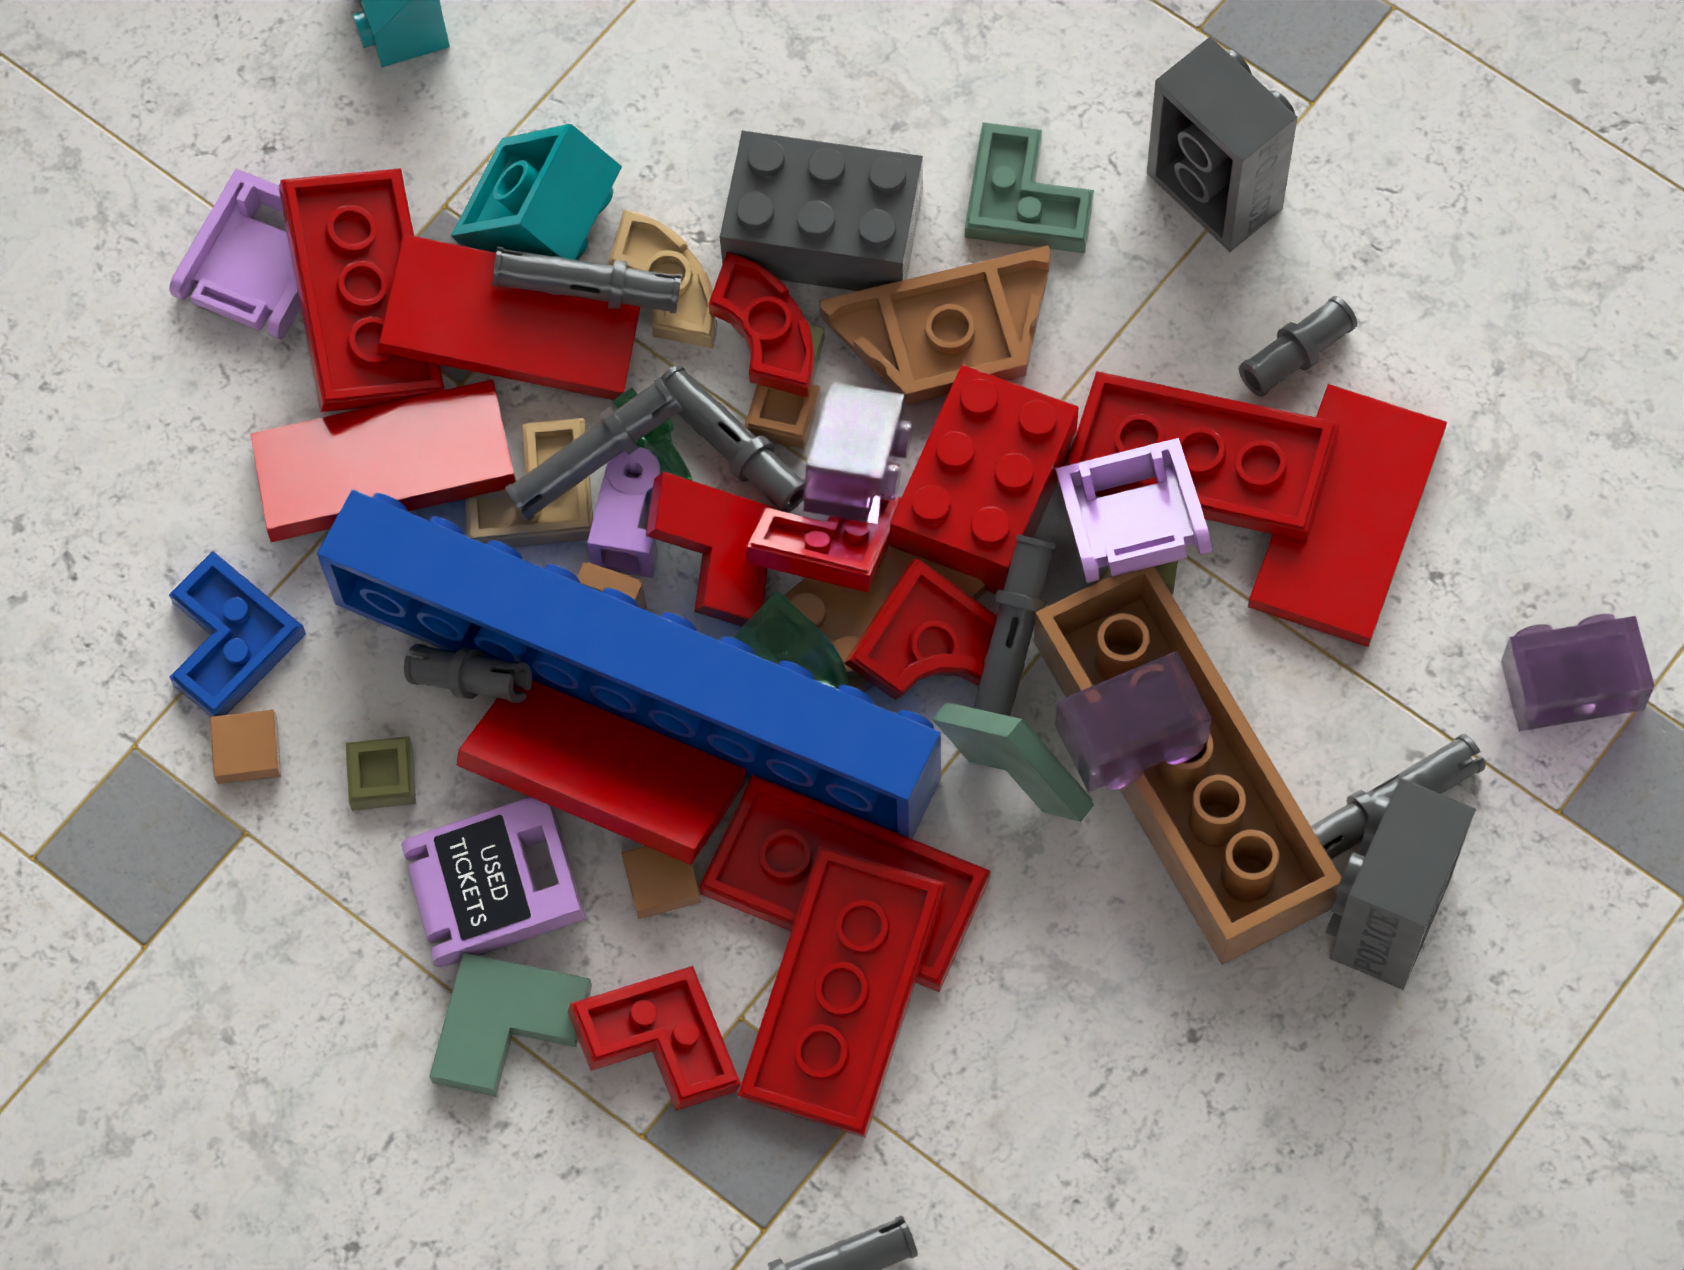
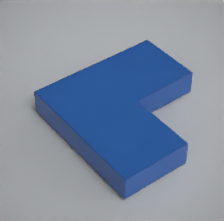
M212 551L169 594L172 603L210 634L169 678L174 687L210 717L227 715L306 635L305 629L301 623Z

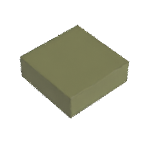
M410 736L346 743L348 794L352 811L416 804L413 745Z

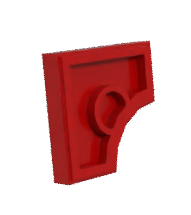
M915 558L909 562L844 664L894 700L901 698L917 681L932 675L958 676L979 686L997 615L920 559Z

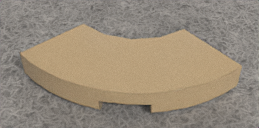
M624 209L609 257V265L614 266L615 260L627 261L626 268L675 275V273L682 274L676 314L670 313V311L653 309L652 329L654 337L713 348L717 318L709 314L708 303L713 289L707 272L704 271L698 259L687 247V243L677 233L650 217Z

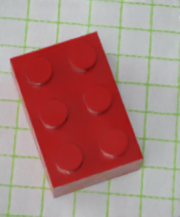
M962 364L890 521V546L980 579L985 584V590L996 594L997 589L1004 590L1017 542L1015 541L1016 535L1034 538L1058 483L1056 468L1064 467L1069 458L1077 433L1079 407Z

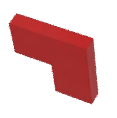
M663 471L654 478L646 536L702 554L694 612L752 629L761 622L768 568L746 563L747 545L765 509L776 510V508Z
M844 484L827 522L766 508L747 545L746 563L868 593L890 545V521L901 497Z
M693 966L570 1003L568 1015L590 1071L652 1052L676 1111L738 1091L741 1082Z

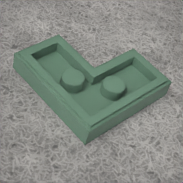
M982 122L965 222V238L1033 247L1049 245V249L1085 253L1094 190L1035 182L1042 142V130Z
M945 703L932 719L969 762L1007 771L1042 812L1082 822L1094 806L1092 798L1023 719L953 703Z
M462 953L429 1076L431 1082L497 1096L512 1034L577 1047L578 1038L568 1015L570 1003L589 998L592 988L590 978Z

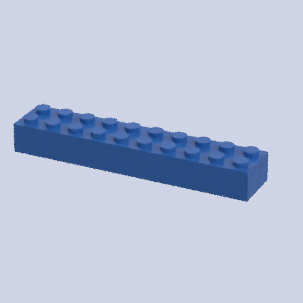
M352 489L317 552L334 603L337 606L440 649L457 652L462 647H469L481 650L485 657L512 662H525L531 668L532 680L742 767L747 770L746 777L751 778L753 774L913 839L941 780V732L935 730L934 725L925 717L908 710H900L896 714L874 705L873 699L857 688L841 685L836 689L816 681L810 671L796 663L780 661L777 665L756 656L755 651L750 646L738 639L723 636L720 640L697 632L696 627L690 621L677 614L663 612L659 616L639 608L633 598L619 590L605 588L601 592L581 584L578 577L572 572L558 565L547 564L545 568L523 560L518 551L505 543L489 540L487 544L474 540L465 536L464 531L456 524L444 518L433 516L428 521L411 514L401 502L386 494L375 493L373 497H370Z

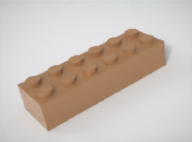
M1155 566L1113 577L1109 576L1035 612L1034 643L1221 965L1331 910L1339 893L1338 887L1342 879Z

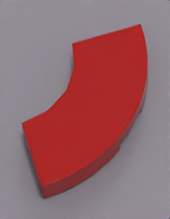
M727 252L708 303L709 314L730 323L746 340L751 356L749 365L750 383L809 398L814 376V350L808 321L805 320L800 308L789 294V289L776 276L749 259Z

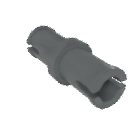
M1333 296L1326 304L1298 324L1290 322L1278 330L1275 341L1249 360L1242 362L1238 367L1239 374L1245 385L1252 393L1263 397L1271 388L1296 370L1311 368L1319 361V353L1357 327V318L1353 310L1343 299Z
M415 644L409 649L410 653L423 656V659L406 656L404 660V675L409 683L450 689L451 693L458 698L474 699L478 695L505 699L512 703H521L527 698L525 692L513 690V687L528 691L532 687V671L527 663L485 657L481 650L462 647L455 652L428 647L425 644Z

